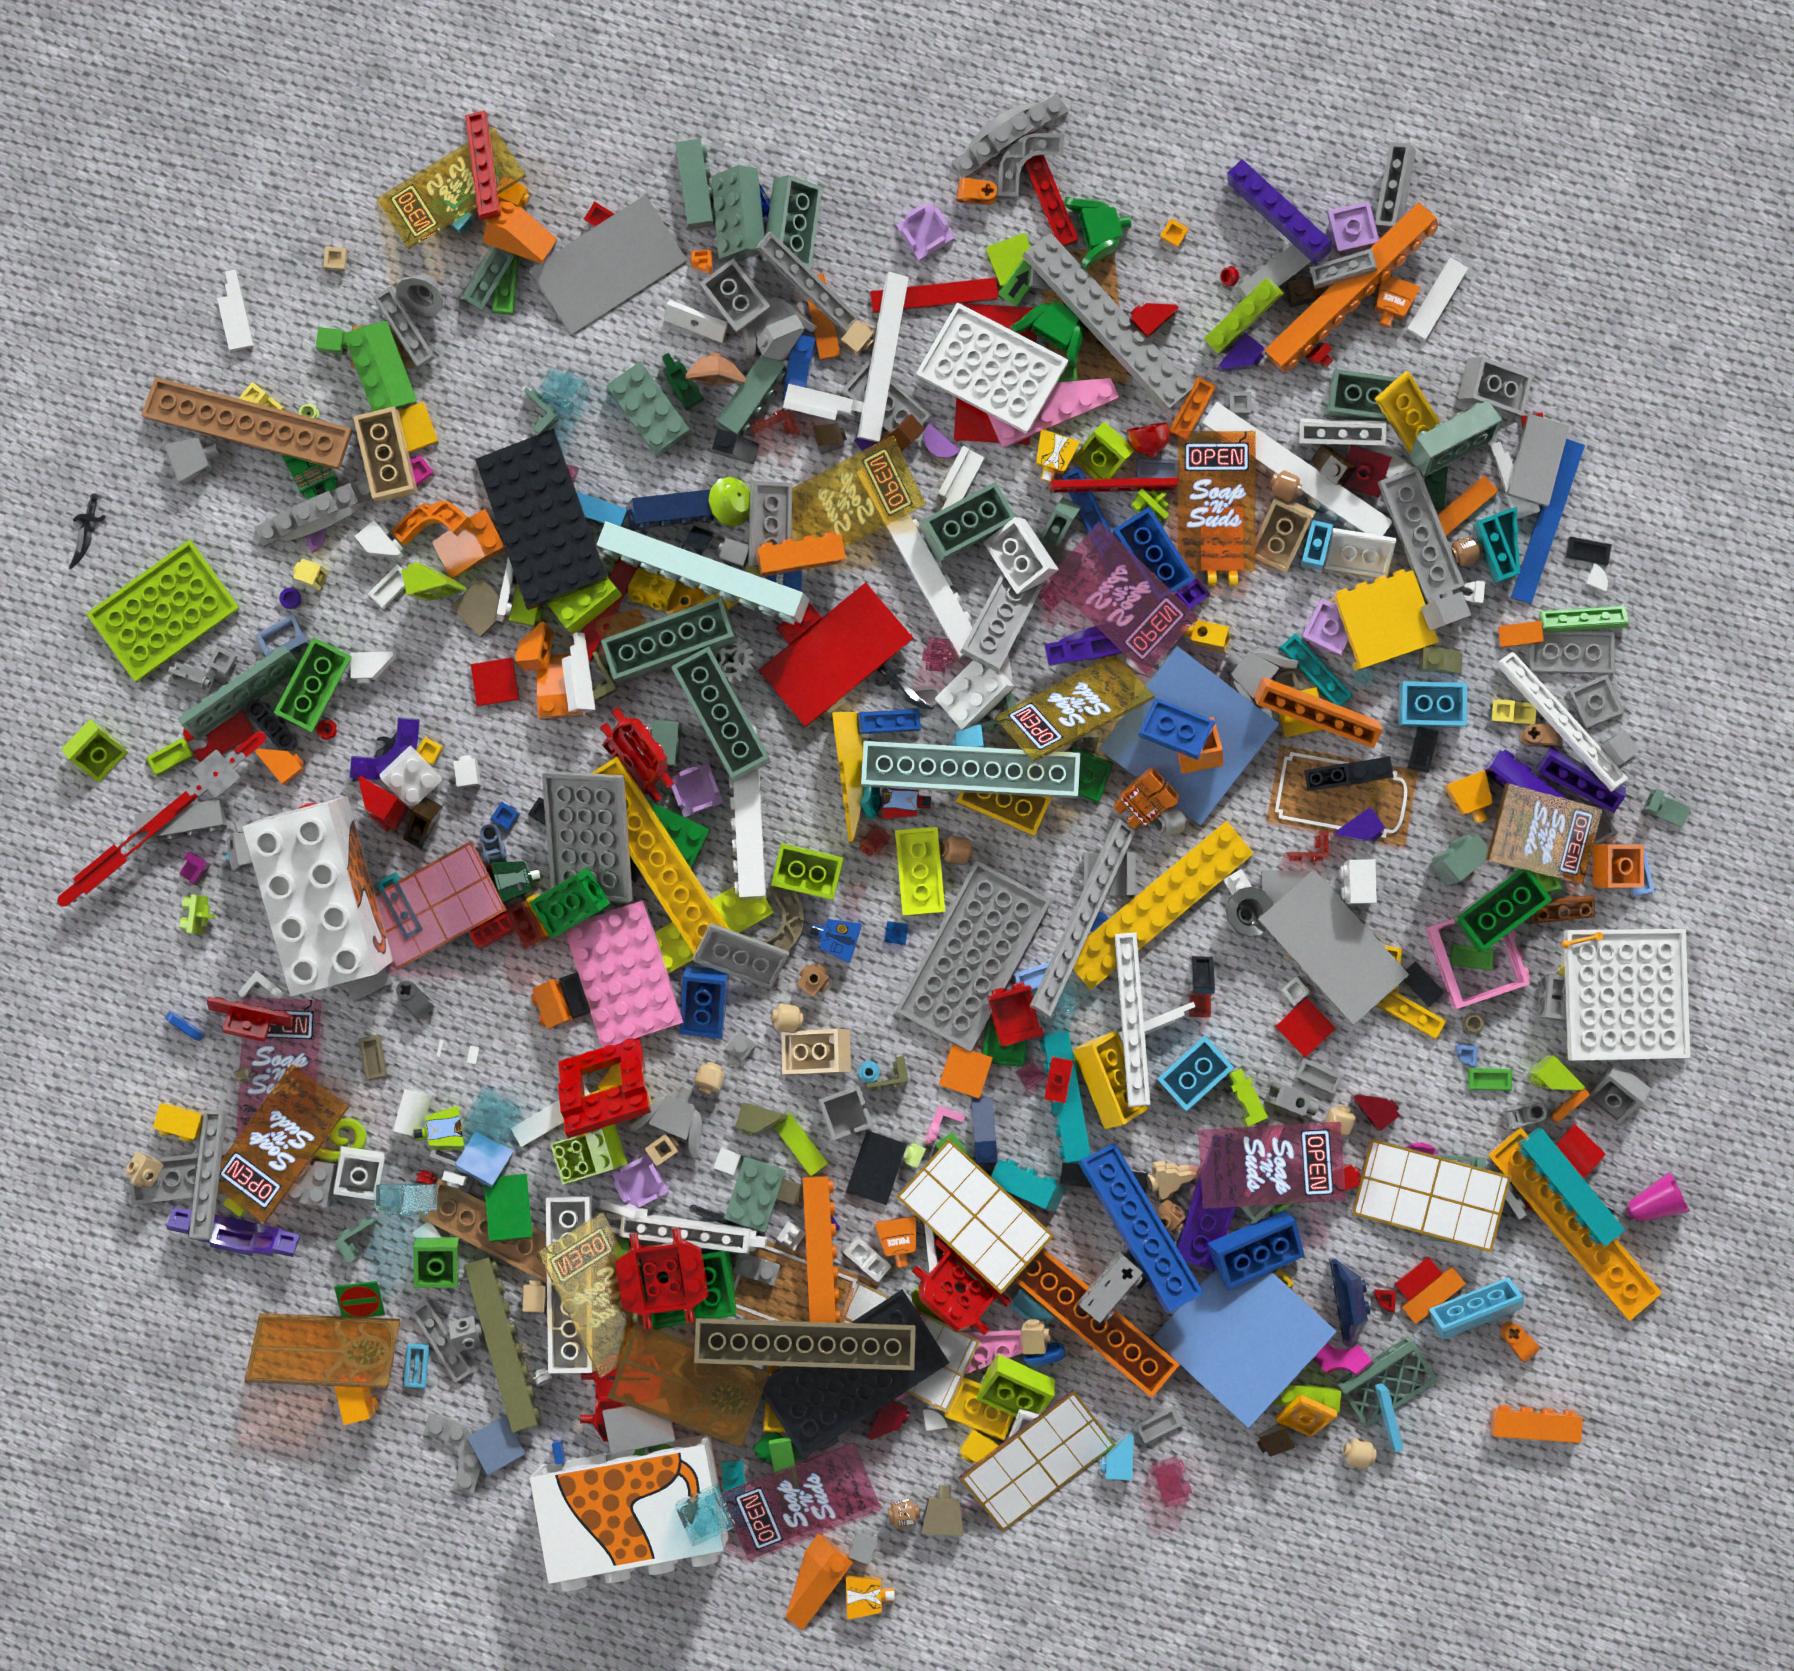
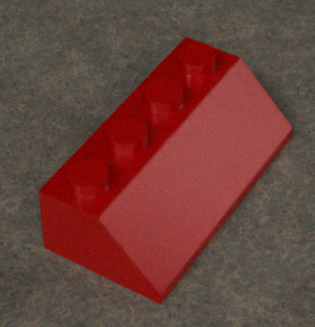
M360 775L358 781L364 807L370 813L368 817L383 830L388 832L391 829L396 832L408 812L407 807L396 796Z

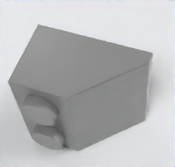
M1616 1061L1603 1073L1589 1091L1590 1095L1585 1100L1618 1126L1644 1103L1650 1088Z

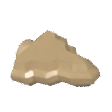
M1164 1160L1153 1162L1152 1174L1146 1177L1147 1184L1151 1192H1156L1157 1199L1160 1202L1168 1199L1171 1193L1178 1191L1182 1184L1189 1183L1199 1175V1170L1197 1166L1187 1164L1177 1166L1175 1163H1165Z

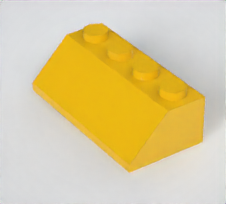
M1117 1030L1087 1041L1073 1049L1104 1129L1124 1125L1148 1110L1147 1106L1128 1107L1124 1047Z

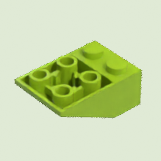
M615 1124L591 1131L580 1138L572 1137L550 1144L562 1185L628 1165Z

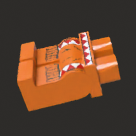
M1151 766L1127 788L1121 791L1120 797L1113 807L1120 814L1129 809L1132 814L1127 818V822L1133 829L1142 824L1145 827L1163 811L1177 804L1179 794L1167 781L1164 783L1165 779Z

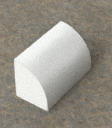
M404 1089L393 1131L414 1136L413 1129L424 1127L425 1116H427L432 1095Z

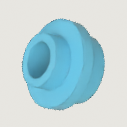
M867 1061L860 1065L858 1074L861 1080L871 1083L878 1079L880 1069L876 1063ZM867 1068H871L873 1070V1074L871 1076H867L865 1074V1070Z

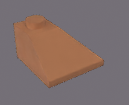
M710 353L708 357H700L686 373V379L709 386L746 383V378L730 359L723 358L722 354Z

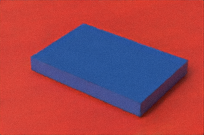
M1155 698L1138 733V737L1198 760L1215 726V721Z

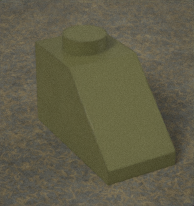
M1423 647L1419 655V671L1462 674L1463 653L1443 648Z
M742 1102L735 1127L742 1129V1134L753 1137L754 1133L763 1134L786 1121L788 1115Z

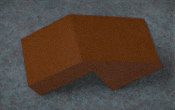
M911 413L895 429L886 433L874 447L878 451L887 447L890 454L892 446L898 444L897 447L893 448V454L891 455L893 459L912 444L925 429Z

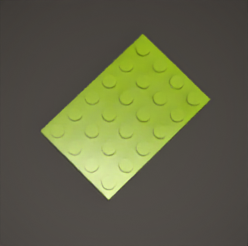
M189 539L86 614L134 682L137 683L238 611L240 607L193 541Z

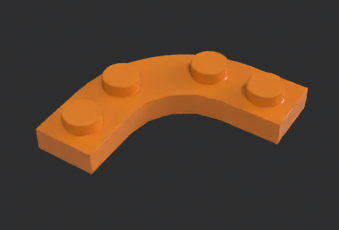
M438 500L437 503L429 505L424 503L416 507L390 532L406 546L428 525L441 523L458 536L472 521L454 504Z

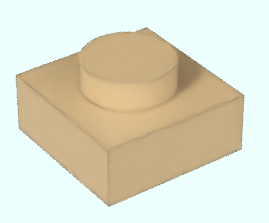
M325 247L323 268L346 271L348 250L346 248Z

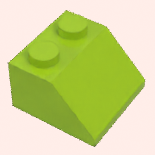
M1104 421L1092 432L1073 457V460L1094 479H1111L1135 450L1128 441Z
M91 718L61 748L71 762L98 783L128 753L118 741Z
M1546 1055L1528 1072L1531 1076L1529 1080L1536 1088L1583 1090L1585 1088L1555 1055Z

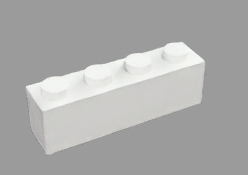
M1301 419L1299 443L1386 445L1387 421Z

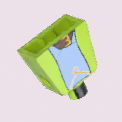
M459 1106L425 1116L426 1127L413 1129L415 1142L428 1140L430 1150L462 1151L465 1149Z

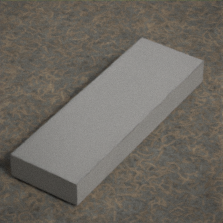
M1369 249L1310 267L1315 289L1377 271L1373 251Z

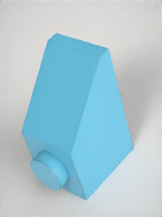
M981 725L955 732L956 739H952V746L984 747Z
M1128 1433L1106 1454L1105 1460H1101V1473H1105L1106 1479L1132 1480L1133 1434Z

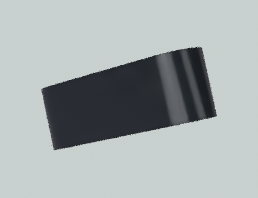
M257 699L251 700L247 704L246 712L248 716L278 748L284 751H292L296 748L298 743L297 737L267 704ZM261 705L262 712L259 715H254L253 710L255 706ZM275 720L276 728L273 731H269L268 723ZM285 736H290V744L284 747L282 739Z

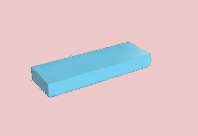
M1377 1384L1375 1389L1390 1446L1395 1452L1403 1451L1404 1448L1389 1390L1384 1384Z

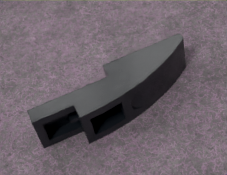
M1391 756L1304 770L1307 791L1394 778Z

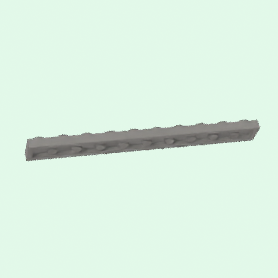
M1116 819L1031 1002L1030 1007L1046 1017H1050L1055 1009L1136 829H1133L1121 819Z

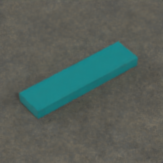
M1296 633L1279 647L1289 659L1299 660L1297 668L1317 687L1329 702L1342 706L1353 696Z

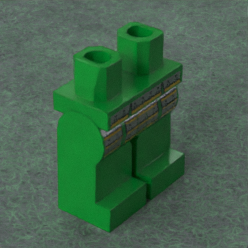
M281 455L300 493L307 500L318 496L317 490L322 487L325 488L326 492L338 488L336 482L338 478L334 468L309 462L311 465L309 466L307 461Z

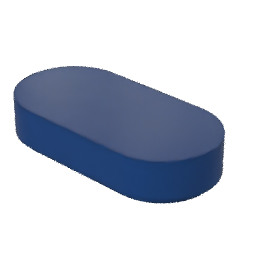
M169 1011L165 1016L169 1023L197 1041H201L205 1035L204 1032L172 1011Z
M1050 1343L1047 1345L1045 1354H1023V1361L1026 1367L1037 1368L1064 1359L1066 1350L1062 1343Z

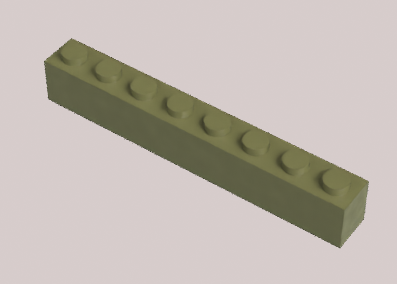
M492 1256L464 1265L512 1433L536 1426L540 1423L539 1419L542 1418L539 1406L534 1405L533 1398L536 1397L534 1387L528 1384L529 1370L527 1364L523 1365L521 1356L524 1355L521 1344H517L515 1335L518 1334L514 1322H510L509 1314H511V1307L508 1301H504L503 1293H505L503 1281H499L497 1277L499 1272L497 1260H493Z

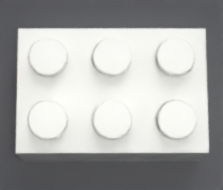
M973 660L935 697V700L955 723L964 730L975 726L1015 686L1001 670L996 672Z

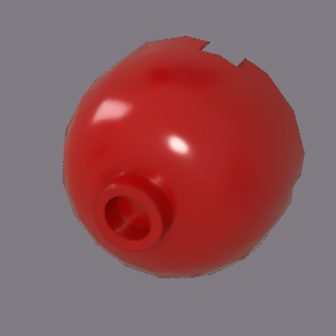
M1153 423L1149 426L1140 428L1138 426L1128 429L1129 444L1137 453L1146 454V457L1158 456V451L1164 449L1169 442L1168 423Z

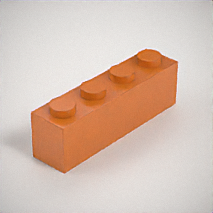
M835 532L825 533L823 537L815 538L814 535L805 536L801 541L795 542L794 539H786L777 545H773L772 542L763 543L756 550L760 577L841 564L846 560L842 535H836Z
M1498 1405V1408H1492L1490 1434L1494 1437L1581 1443L1583 1417L1576 1414L1575 1410L1563 1409V1413H1555V1409L1541 1408V1412L1533 1411V1407L1520 1406V1410H1512L1509 1405Z

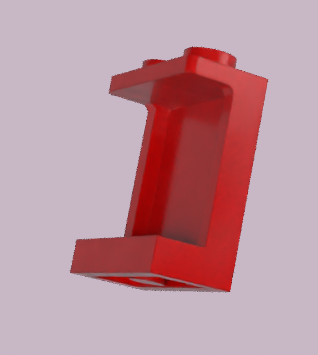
M1024 982L1013 984L1012 989L1004 991V987L991 990L992 994L987 995L1000 1046L1044 1035L1043 1029L1039 1025L1036 1010L1030 1007L1033 1000L1030 991L1032 989L1031 985H1025Z

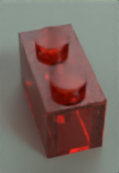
M523 901L506 911L524 949H533L550 940L549 936H545L528 901Z

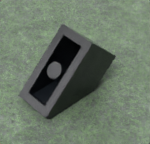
M717 429L712 451L714 454L754 465L760 444L739 434Z

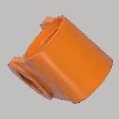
M960 178L956 200L959 203L966 201L968 204L991 205L997 200V187L991 181ZM987 190H991L989 196H985Z
M1510 1321L1501 1326V1336L1523 1363H1526L1541 1350L1537 1343L1516 1323ZM1511 1328L1514 1330V1337L1510 1336L1509 1330Z

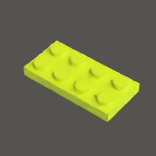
M938 827L895 830L903 916L945 912Z

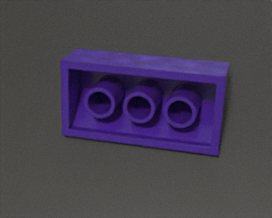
M1501 749L1496 751L1483 769L1486 771V775L1514 797L1518 793L1517 799L1521 795L1520 801L1522 803H1525L1524 799L1527 797L1529 799L1530 795V800L1525 805L1533 809V811L1535 810L1536 802L1539 801L1538 815L1541 808L1545 806L1547 808L1546 821L1552 823L1554 810L1557 809V821L1569 803L1565 799L1566 795L1559 789L1554 790L1548 786L1549 782L1542 776L1536 777L1532 774V769L1529 766L1515 761V756L1509 751H1502Z

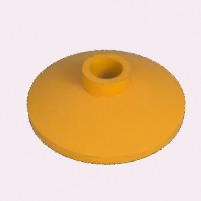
M683 582L677 583V588L669 601L667 614L671 615L698 605L700 601L706 598L703 590L699 586L693 589L685 586ZM683 598H687L689 600V603L687 605L681 604V600Z

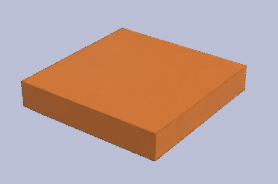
M952 1044L939 1085L980 1098L993 1057L975 1051L970 1052L963 1047Z

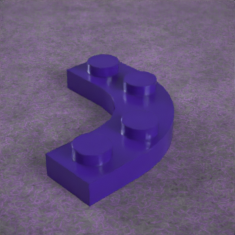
M398 717L396 740L392 749L379 757L351 756L349 778L359 779L361 775L370 780L381 779L380 774L410 745L416 750L420 720Z

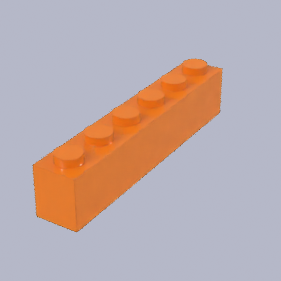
M1262 677L1254 694L1256 703L1259 706L1373 749L1383 731L1380 722L1376 719Z

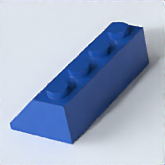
M1150 507L1113 529V536L1141 580L1149 582L1150 589L1148 590H1151L1150 594L1157 604L1166 595L1168 597L1172 596L1195 579Z
M1285 1210L1208 1243L1212 1261L1228 1290L1305 1257L1296 1220Z

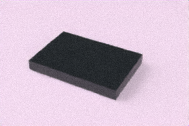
M866 1130L846 1192L887 1205L907 1143Z

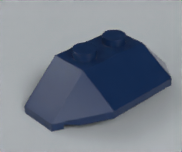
M1329 1258L1343 1344L1348 1346L1352 1344L1368 1321L1367 1315L1370 1314V1306L1368 1301L1365 1302L1364 1293H1367L1365 1280H1361L1359 1275L1337 1259Z

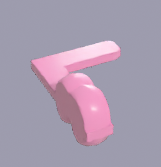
M938 1105L924 1142L931 1145L935 1142L943 1115L960 1122L964 1121L965 1116Z

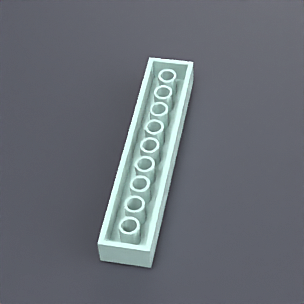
M606 521L597 542V546L602 549L601 553L605 554L608 558L618 561L620 557L626 564L635 568L639 564L640 567L649 573L657 575V572H660L664 578L674 582L680 579L679 581L683 582L685 586L693 589L699 586L707 594L715 596L718 593L724 600L735 603L737 600L743 604L742 606L751 610H755V607H757L763 614L774 617L776 614L779 618H782V621L794 625V622H802L810 601L803 592Z
M864 741L861 785L862 787L1077 798L1080 753Z

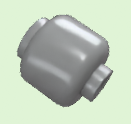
M1169 807L1154 819V827L1158 833L1169 837L1184 831L1187 818L1179 808Z

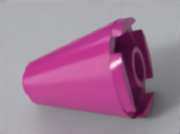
M1671 1172L1666 1173L1627 1202L1629 1207L1625 1208L1630 1220L1635 1219L1636 1222L1690 1212Z

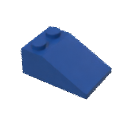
M686 967L682 981L681 1016L683 1023L680 1024V1034L717 1039L723 1038L729 974L713 968Z

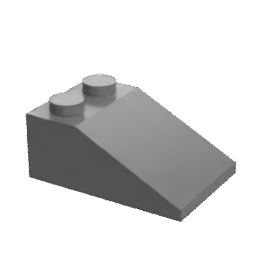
M734 258L699 283L704 294L736 333L771 308Z
M1485 357L1468 358L1458 399L1471 404H1481L1488 400L1495 410L1523 416L1533 375Z

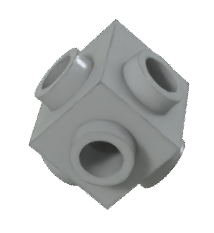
M474 1316L449 1323L450 1339L457 1352L482 1345L481 1336L484 1333L481 1323L477 1324Z

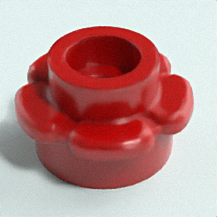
M1234 266L1224 268L1220 274L1221 282L1228 287L1235 286L1240 278L1239 272Z
M324 719L319 722L316 732L323 740H330L331 737L334 738L337 735V725L332 720Z
M422 1170L421 1173H416V1182L421 1185L432 1187L434 1181H437L433 1177L434 1173L431 1171Z

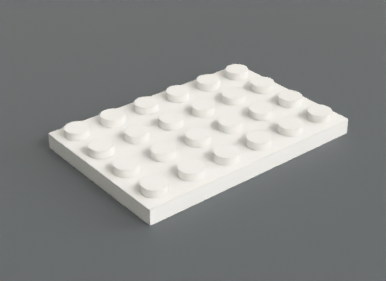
M957 303L916 372V377L1028 434L1065 370L1068 359Z

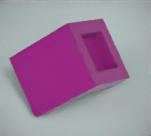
M188 852L184 857L187 862L179 874L189 880V883L198 885L209 868L210 863L196 854Z

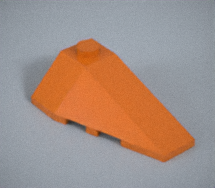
M819 1533L805 1551L785 1616L786 1619L802 1630L853 1563V1559L848 1558L849 1555Z

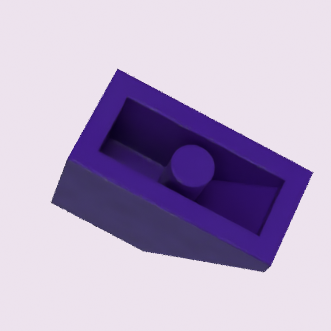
M1244 333L1219 364L1217 370L1224 372L1250 369L1253 364L1257 366L1264 358L1262 353L1265 347L1247 333Z
M1196 578L1176 592L1170 599L1187 614L1206 599L1210 593Z
M1369 807L1333 834L1335 837L1364 842L1371 839L1373 842L1383 835L1381 831L1385 829V826L1372 808Z

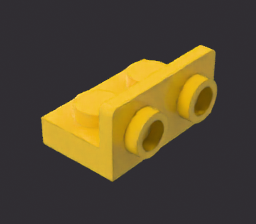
M638 568L628 586V599L635 603L650 606L655 610L667 612L669 601L677 588V581L674 582L659 574L655 575Z

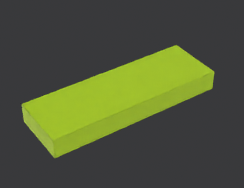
M788 1112L786 1114L788 1115L787 1120L774 1128L808 1174L812 1176L827 1165L828 1162L793 1115Z

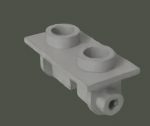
M175 662L174 667L170 666L168 669V674L170 675L168 682L208 696L215 679L214 675Z

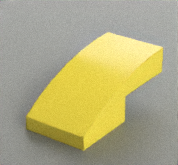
M253 382L239 397V399L287 411Z
M1493 700L1492 721L1526 725L1536 724L1537 709L1531 703Z

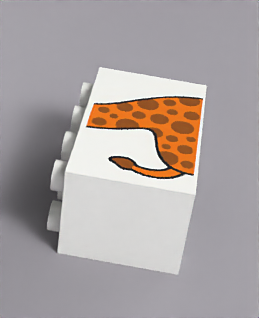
M348 796L265 817L242 826L290 997L375 975L393 961Z
M705 1434L678 1439L674 1442L666 1443L674 1448L650 1454L648 1447H645L646 1455L633 1456L636 1450L634 1449L615 1454L609 1452L567 1460L563 1464L556 1465L551 1463L540 1465L531 1475L530 1482L548 1584L560 1582L562 1591H573L587 1587V1580L592 1579L593 1575L604 1574L605 1583H615L630 1579L631 1572L636 1570L635 1567L647 1565L649 1575H657L675 1570L674 1564L678 1562V1559L691 1557L693 1567L706 1566L718 1562V1555L721 1554V1551H724L729 1535L726 1527L711 1436Z

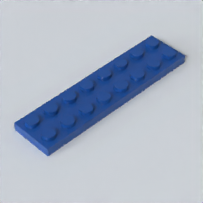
M1113 1143L1081 1159L1078 1164L1166 1314L1204 1294L1117 1145Z

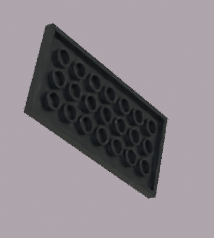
M554 429L475 459L525 606L528 610L608 580Z
M903 1289L851 1323L916 1325L914 1370L783 1366L756 1384L803 1459L950 1363Z

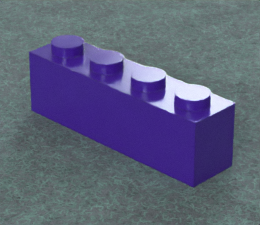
M1550 746L1539 764V772L1612 813L1616 812L1626 797V787L1620 785L1611 792L1588 766Z

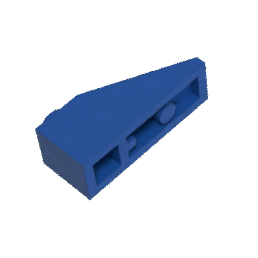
M800 335L790 351L783 401L785 400L788 384L807 387L816 345L815 338Z

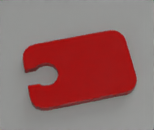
M240 711L205 735L208 740L207 745L204 748L192 751L198 761L202 762L215 750L223 754L245 742L253 735V728L244 711ZM184 728L183 734L186 741H192L194 737Z

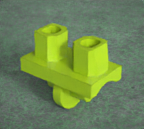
M1141 489L1131 505L1137 513H1140L1145 507H1150L1159 522L1162 521L1164 523L1169 516L1164 510L1169 505L1163 499L1167 495L1165 491L1159 495L1153 490L1149 495L1145 490Z
M191 894V897L183 898L182 907L183 909H189L188 918L182 917L180 919L179 928L186 930V933L204 935V927L208 925V918L215 919V914H209V897Z

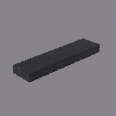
M1062 1162L1060 1184L1092 1188L1079 1164ZM1132 1171L1146 1194V1177L1148 1173Z

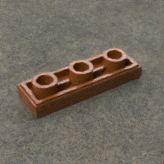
M1593 895L1552 899V901L1529 917L1530 923L1537 924L1595 917V897Z

